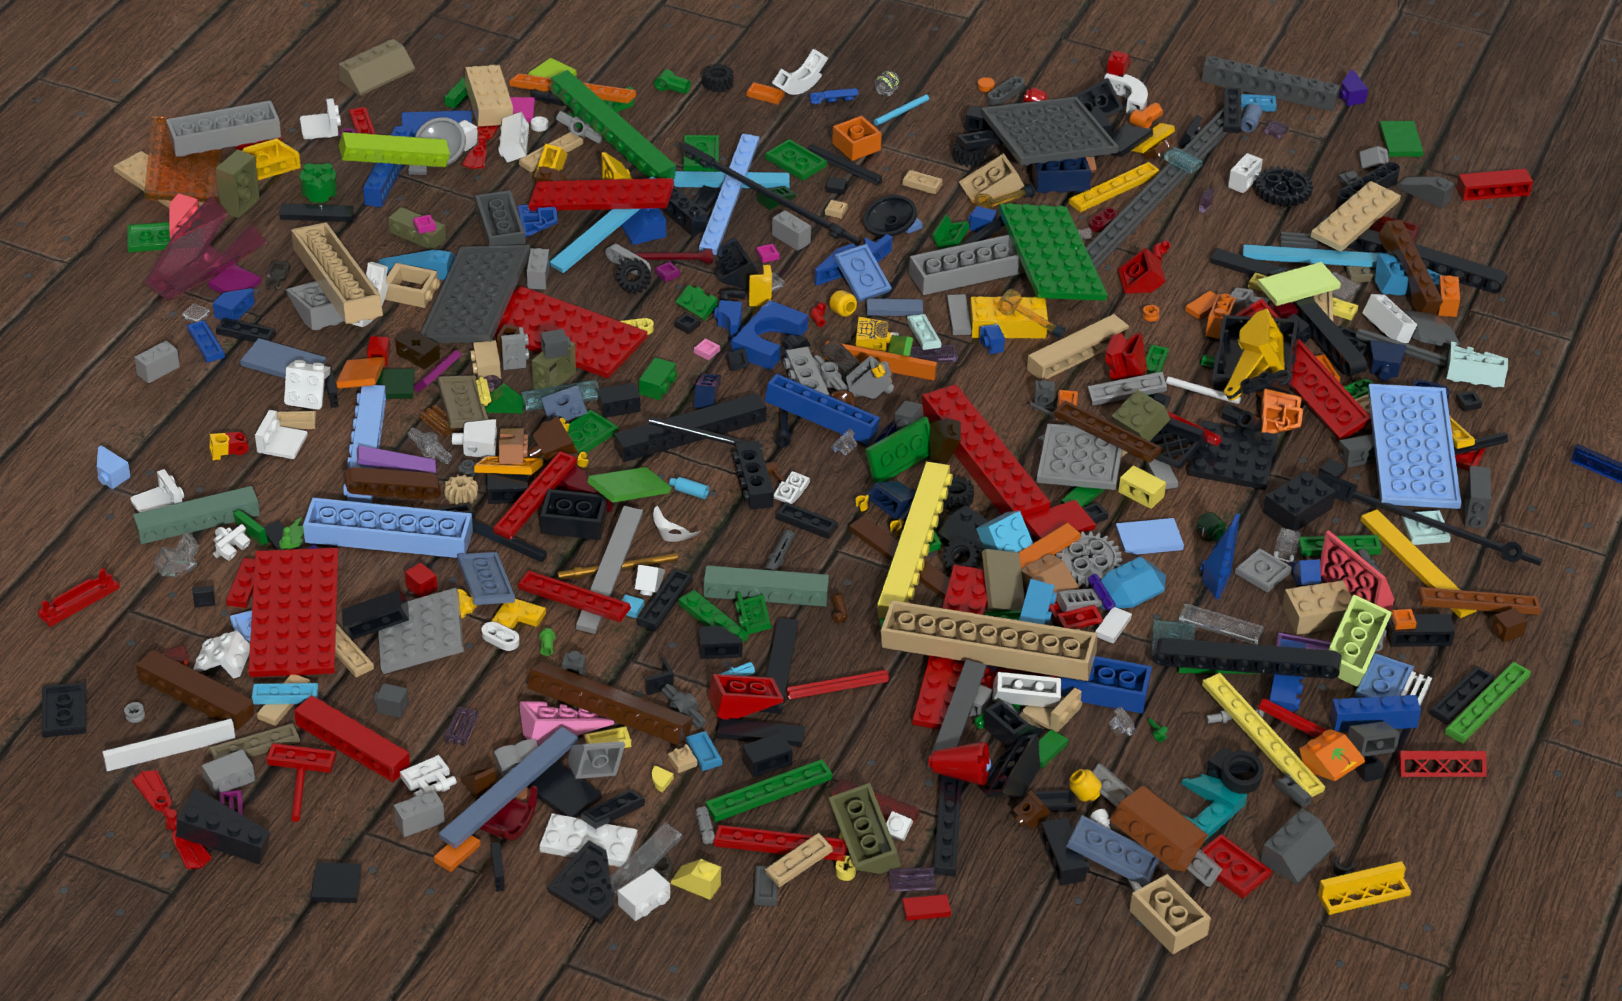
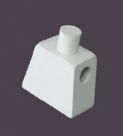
M496 419L466 422L464 424V433H452V445H463L466 456L482 458L495 456L497 440Z

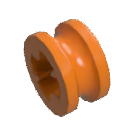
M1146 305L1143 308V318L1152 322L1158 320L1159 308L1155 305Z

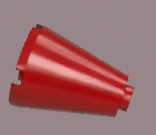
M977 742L936 750L933 752V755L929 756V768H932L933 772L977 785H986L989 771H986L990 761L988 744L986 742Z

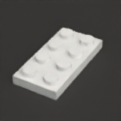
M552 814L540 843V852L573 858L586 842L590 840L607 851L609 865L626 868L638 832L637 829L605 824L595 829L579 818Z

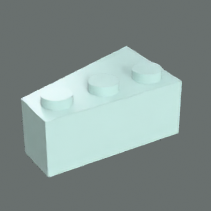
M1451 341L1447 360V379L1454 382H1470L1474 385L1484 384L1491 387H1504L1508 370V358L1488 352L1480 354L1474 352L1472 347L1468 346L1467 349L1456 346V342Z

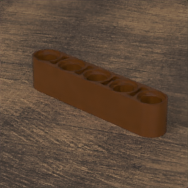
M351 467L346 469L343 474L346 489L351 494L433 500L441 495L438 477L433 473Z

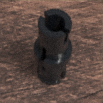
M532 90L531 98H535L537 101H542L547 105L565 106L562 100L551 91Z

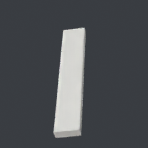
M228 719L103 751L106 771L235 739L233 721Z

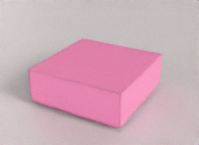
M704 339L694 347V353L707 360H710L720 351V345Z

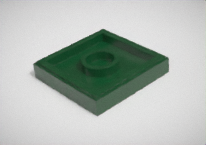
M382 369L376 385H385L386 399H413L415 369Z

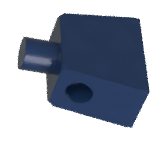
M1371 340L1368 352L1371 374L1379 375L1382 380L1398 377L1404 362L1407 345Z

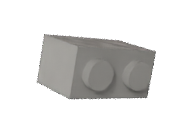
M784 210L772 218V235L799 251L811 243V225Z
M537 248L530 250L527 268L528 289L546 290L550 268L549 249Z
M167 341L134 357L137 375L148 384L180 367L178 350Z
M243 749L202 765L204 781L214 797L218 796L219 792L231 791L255 781L253 765Z
M435 790L394 805L395 823L403 837L445 822L444 805Z

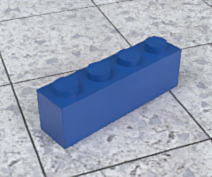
M1281 639L1280 647L1306 648V643ZM1275 674L1270 701L1293 713L1294 710L1298 711L1301 698H1297V695H1301L1303 683L1299 681L1300 679L1304 680V677Z
M1416 695L1333 699L1330 720L1333 730L1336 732L1349 731L1350 726L1377 722H1387L1394 729L1417 728L1421 708Z

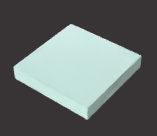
M1440 510L1415 512L1445 523ZM1403 516L1400 517L1408 539L1414 545L1450 542L1451 537L1449 533Z

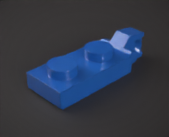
M858 89L810 93V104L819 105L827 100V103L837 102V99L853 101L858 96Z

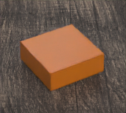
M1412 609L1391 610V619L1395 630L1416 628L1417 623Z

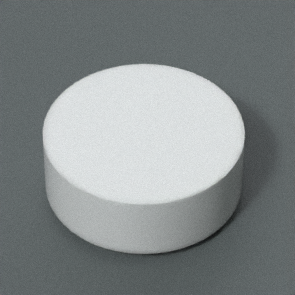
M537 116L531 119L532 130L541 132L548 128V120L545 117Z

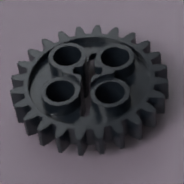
M1277 166V169L1270 167V171L1264 169V172H1260L1257 175L1255 187L1258 196H1263L1262 200L1268 199V203L1275 202V206L1279 203L1282 207L1285 204L1291 207V204L1298 206V202L1304 204V200H1309L1313 191V182L1310 181V177H1305L1306 173L1300 174V170L1293 171V167L1287 169L1286 166L1281 169Z

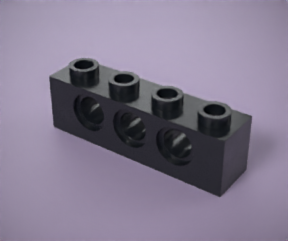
M674 185L667 208L660 209L691 236L704 232L707 227V213Z
M759 440L736 443V449L732 452L733 462L737 463V476H741L740 487L744 489V501L748 502L750 510L773 507L774 491Z

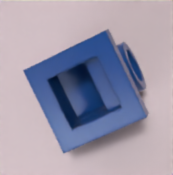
M999 325L980 326L979 342L983 344V347H986L988 353L1004 352L1005 337Z

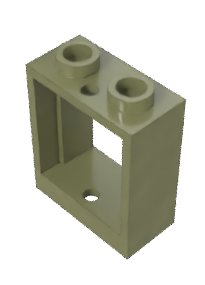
M571 342V347L568 348V356L545 359L542 351L532 360L534 391L545 396L551 395L576 373L575 343ZM556 363V367L549 372V368Z

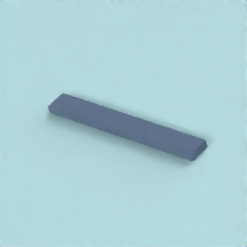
M561 727L439 832L440 839L456 849L571 749L572 745L578 743V737Z

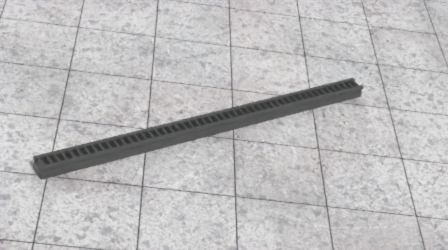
M1241 107V118L1243 116L1242 113L1244 112L1243 107ZM1223 109L1086 247L1095 269L1228 134V132H1223Z

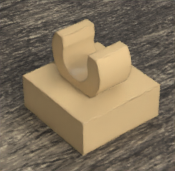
M687 744L681 749L675 748L673 752L668 753V760L677 773L697 766V759Z

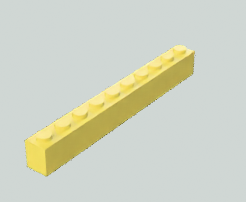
M926 462L878 602V619L886 617L891 600L909 603L914 598V586L919 583V571H923L924 556H928L929 542H932L934 537L933 529L938 526V514H941L943 511V499H947V487L952 484L953 474H950V465Z

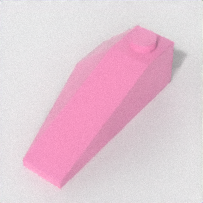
M520 702L519 705L523 735L527 740L535 739L538 746L561 727L578 736L614 724L613 720L581 708L576 711L568 708L567 705L560 704L559 708L547 707V702Z

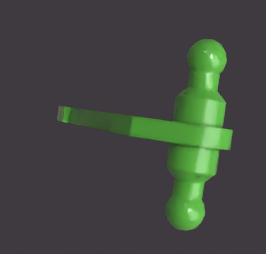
M302 517L295 520L290 527L283 529L284 533L279 542L281 550H291L302 544L304 528L303 525L299 526Z

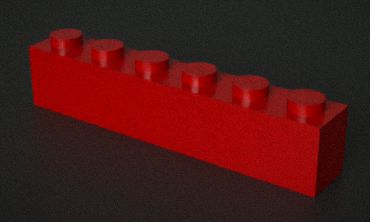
M311 695L294 710L295 723L298 727L392 783L400 777V771L410 767L409 752L406 749L400 748L389 739L383 738L372 729L366 728L355 719L349 718L340 710L332 708L323 700H319Z

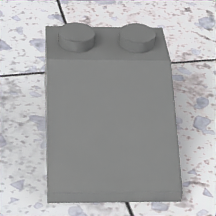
M316 281L286 289V293L297 312L310 329L320 330L325 326L338 325L344 321Z

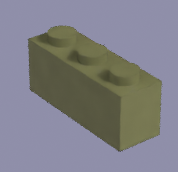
M400 207L388 217L389 233L430 250H435L446 240L445 225L434 221L436 230L418 234L413 224V218L421 217L422 215Z

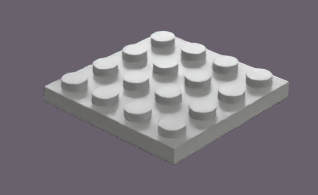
M1047 424L1037 474V483L1116 490L1122 449L1075 426Z
M457 588L407 601L409 621L378 631L380 664L383 674L464 652L460 601Z

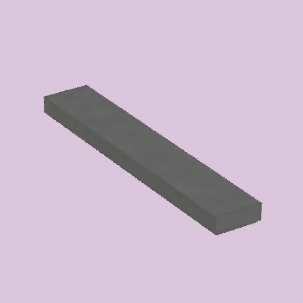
M966 659L931 755L936 750L959 746L987 669L986 664ZM928 762L927 770L933 771L932 768H929V762Z

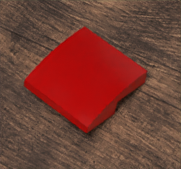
M1057 602L1049 607V612H1052V619L1062 628L1078 629L1103 622L1095 605L1062 612Z

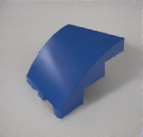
M518 205V213L525 231V237L558 223L556 207L538 208V211H530L528 205Z

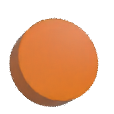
M988 77L980 78L977 87L982 92H990L995 87V81Z

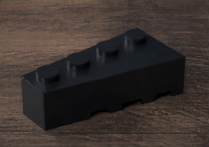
M194 788L177 818L176 837L259 865L268 850L270 831Z

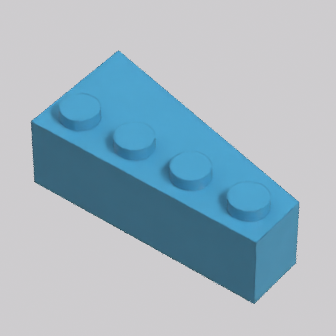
M1030 579L1019 621L1043 625L1045 623L1049 624L1052 612H1049L1050 604L1054 605L1057 593L1053 592L1055 585Z

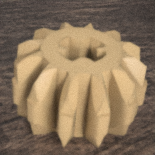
M457 474L455 478L450 477L449 481L445 482V497L449 500L450 504L455 503L458 505L468 502L473 504V500L477 499L478 496L477 482L473 480V477H467L466 474L463 476Z

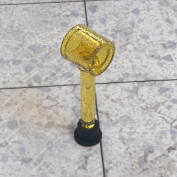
M1029 183L1019 191L994 199L988 194H978L975 196L974 210L976 206L992 209L993 206L1020 197L1032 198L1035 196V188Z
M1007 290L997 303L998 310L1002 314L1012 315L1017 311L1050 330L1054 336L1058 337L1057 340L1061 339L1067 328H1063L1058 324L1054 325L1020 305L1022 297L1015 290Z

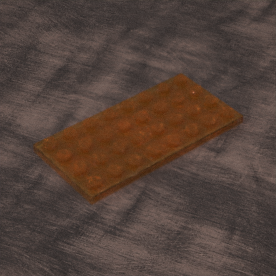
M153 116L144 199L172 201L179 193L198 199V202L218 203L219 193L216 167L221 164L222 149L176 157L168 138L166 119L177 117Z

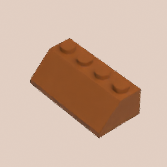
M1141 786L1123 799L1109 819L1172 870L1183 872L1187 870L1208 836L1207 833L1146 786Z

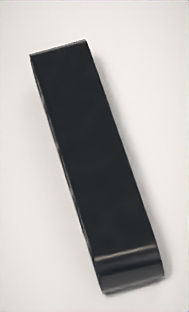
M1388 162L1339 190L1335 206L1336 210L1370 181L1386 189L1396 185L1400 166L1397 163Z

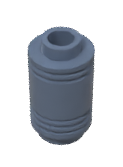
M1247 105L1241 118V129L1244 132H1252L1256 129L1262 115V108L1259 105Z

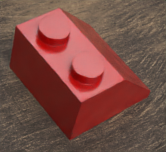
M1146 247L1118 268L1125 293H1150L1166 282L1159 258Z

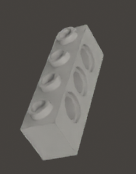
M803 347L786 350V358L783 359V365L785 370L788 369L789 379L829 396L809 348Z

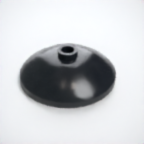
M885 196L874 201L866 209L864 224L866 229L876 236L884 237L886 234L892 237L907 231L914 224L917 218V209L914 202L905 196Z

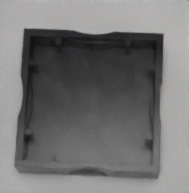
M1223 315L1219 336L1220 346L1216 354L1212 375L1214 390H1225L1244 351L1238 343L1240 330L1252 317ZM1273 318L1283 335L1285 370L1291 372L1292 379L1288 384L1281 387L1279 384L1286 377L1275 380L1272 386L1256 390L1255 392L1260 393L1264 389L1290 394L1300 337L1299 319Z

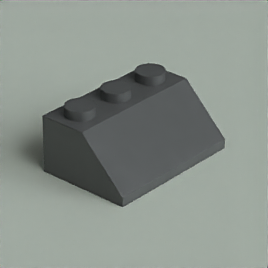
M1301 808L1264 844L1261 863L1298 885L1335 848V843L1322 821Z

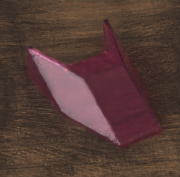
M210 196L172 236L145 284L168 301L216 277L267 242L250 225L223 254L214 249L210 244L227 213Z

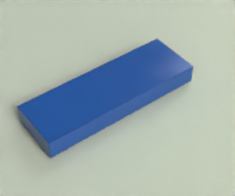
M205 320L187 325V331L207 363L225 358L224 351Z

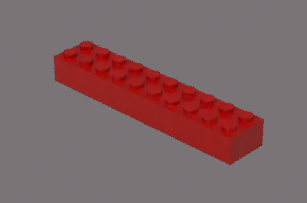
M957 384L922 394L923 414L928 418L929 423L946 418L961 422V442L953 454L1001 515L1006 512L1020 511L1024 519L1025 516L1050 508L1048 498Z

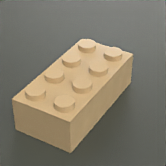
M500 65L466 67L465 86L477 125H502V118L513 115V105Z

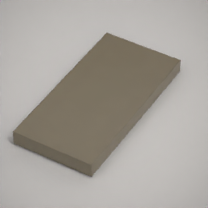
M475 375L437 377V385L450 428H464L466 422L489 420L485 406L479 400Z

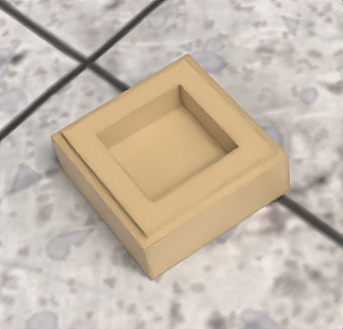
M831 200L825 209V215L842 219L848 209V204Z

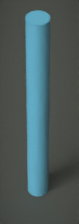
M925 94L875 119L874 124L878 126L929 101V96Z

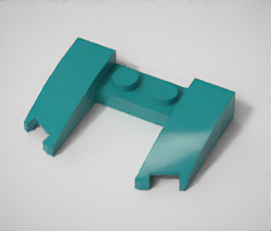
M1200 774V777L1182 780V785L1212 803L1194 820L1185 816L1208 834L1205 841L1246 805L1247 794L1232 792L1225 787L1221 779Z

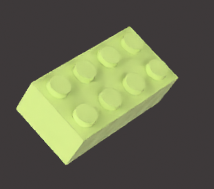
M1353 595L1328 650L1337 651L1342 656L1340 674L1337 678L1358 687L1392 612Z

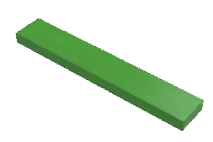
M1512 662L1446 728L1445 734L1463 744L1530 677L1531 671Z

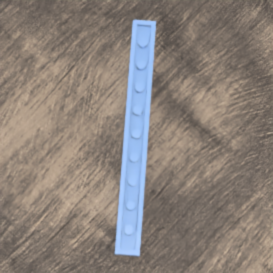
M742 134L729 168L745 177L747 176L759 144V136ZM726 175L701 240L699 252L705 251V249H713V255L718 253L719 246L743 186V183L729 175Z

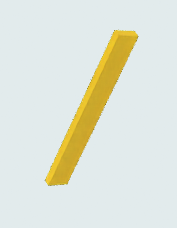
M1376 509L1361 516L1360 521L1374 535H1378L1379 539L1429 588L1460 590L1380 511ZM1450 608L1459 618L1477 611Z

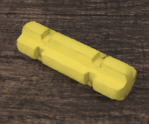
M479 377V380H476L479 400L481 404L488 406V403H491L492 400L487 379Z

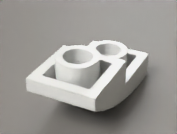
M792 471L785 482L782 481L774 493V499L793 504L810 483L809 477Z

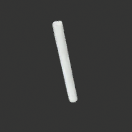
M1169 376L1166 384L1235 404H1240L1241 397L1230 401L1224 392Z

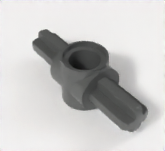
M666 684L662 688V693L670 700V709L692 717V724L696 728H703L706 724V719L698 712V703L691 693L678 692L672 685Z

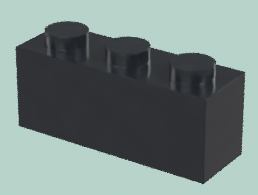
M400 589L342 609L343 628L351 640L409 621L408 602Z
M1413 614L1417 623L1414 629L1395 630L1391 616L1388 620L1386 631L1390 647L1452 646L1455 629L1451 614Z
M1067 818L1042 822L1040 838L1060 886L1086 881V874L1089 871L1087 858L1066 847L1075 829L1074 826H1070Z

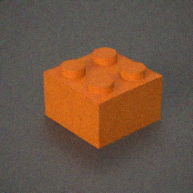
M859 116L833 126L832 144L851 161L880 151L882 133L863 116Z

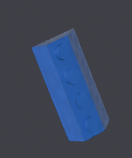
M659 208L640 209L621 225L632 245L666 237V219Z

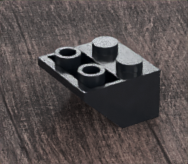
M1000 700L985 709L983 727L1007 748L1016 743L1015 740L1019 736L1034 734L1039 736L1044 733L1042 727L1013 704Z

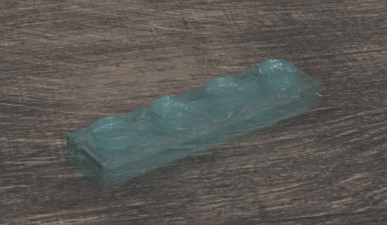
M593 380L522 392L525 410L543 409L542 397L576 385L580 389L584 402L597 400V389H600L598 382Z

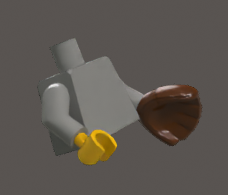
M869 356L846 376L849 391L839 390L831 393L830 396L856 407L855 397L866 396L874 399L882 392L890 394L893 391L894 385L892 384V372L888 362L883 361L880 363L872 356Z

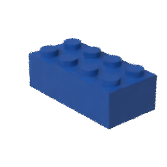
M1095 656L1088 681L1062 677L1061 696L1065 698L1074 688L1082 691L1081 701L1083 703L1143 713L1152 666Z

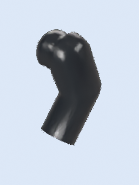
M722 290L720 292V300L730 301V298L745 300L746 290Z

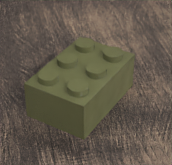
M236 150L216 167L221 212L239 219L260 200L255 156Z

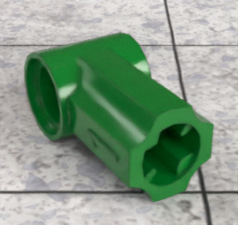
M665 69L655 79L654 85L660 91L669 89L687 95L691 87V81L675 76L672 71Z

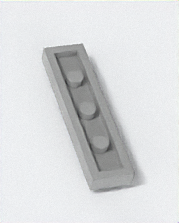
M1163 372L1088 386V393L1092 406L1128 399L1137 389L1146 395L1167 391V385Z

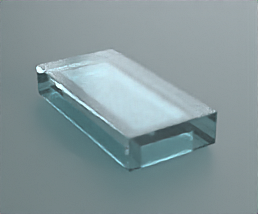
M1177 147L1164 154L1165 160L1191 174L1203 165L1202 160Z

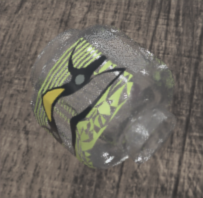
M891 71L881 73L874 82L876 91L883 96H890L899 88L898 75Z

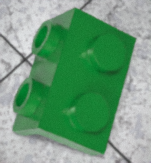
M944 215L933 232V240L937 244L938 249L959 246L970 228L968 221L952 223L949 215Z
M689 284L675 301L677 305L703 321L708 318L715 307L719 308L717 298L711 294L707 296L698 286L694 288Z
M741 592L737 593L739 601H735L738 614L742 613V615L738 616L741 627H746L749 634L771 629L772 626L764 595L743 600Z

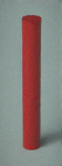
M298 767L296 772L291 820L294 822L300 821L306 771L303 767Z

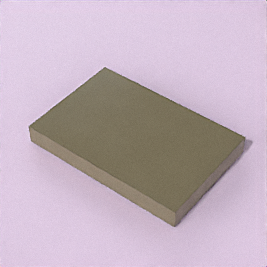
M991 549L983 550L982 558L988 610H1022L1025 598L1019 553Z

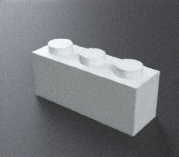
M522 112L502 118L501 136L499 137L500 147L498 149L501 157H504L507 163L527 155L529 124Z
M1371 294L1362 312L1369 322L1379 328L1380 332L1386 334L1391 339L1403 343H1409L1417 326L1408 315L1385 295Z
M998 672L993 682V702L1002 700L1010 704L1056 708L1061 698V678Z

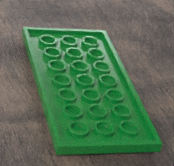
M1012 203L999 204L998 211L1037 298L1106 301L1108 294L1067 207Z

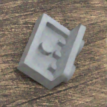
M520 327L519 334L501 336L503 370L526 368V360H529L528 348L525 349V345H529L528 334H524L523 327Z

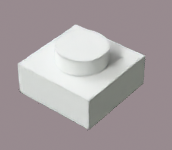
M892 811L886 825L892 837L905 841L913 820Z

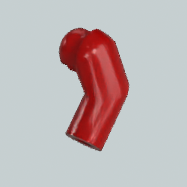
M1164 240L1153 247L1152 253L1159 258L1160 262L1162 261V255L1168 252L1171 244Z
M819 302L810 314L818 327H822L826 323L823 315L827 306L822 302Z

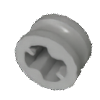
M132 702L124 708L126 719L129 722L137 723L145 718L144 707L141 703Z

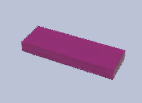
M455 350L446 356L414 385L417 392L433 382L461 356V353Z

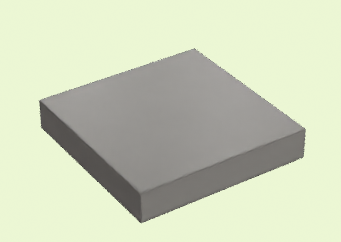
M1260 548L1235 569V574L1267 593L1292 572L1291 566Z

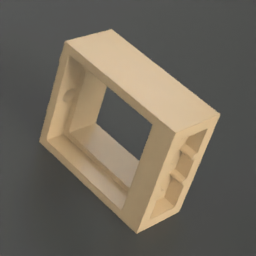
M395 263L386 277V282L389 285L385 300L425 308L428 302L432 300L435 290H438L440 286L437 271ZM402 281L423 284L424 286L420 290L401 286L400 284Z

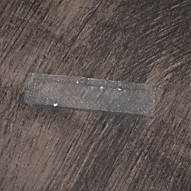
M1186 603L1178 621L1258 645L1264 631V626Z
M665 822L611 876L613 894L618 897L619 889L652 869L683 838L682 834Z

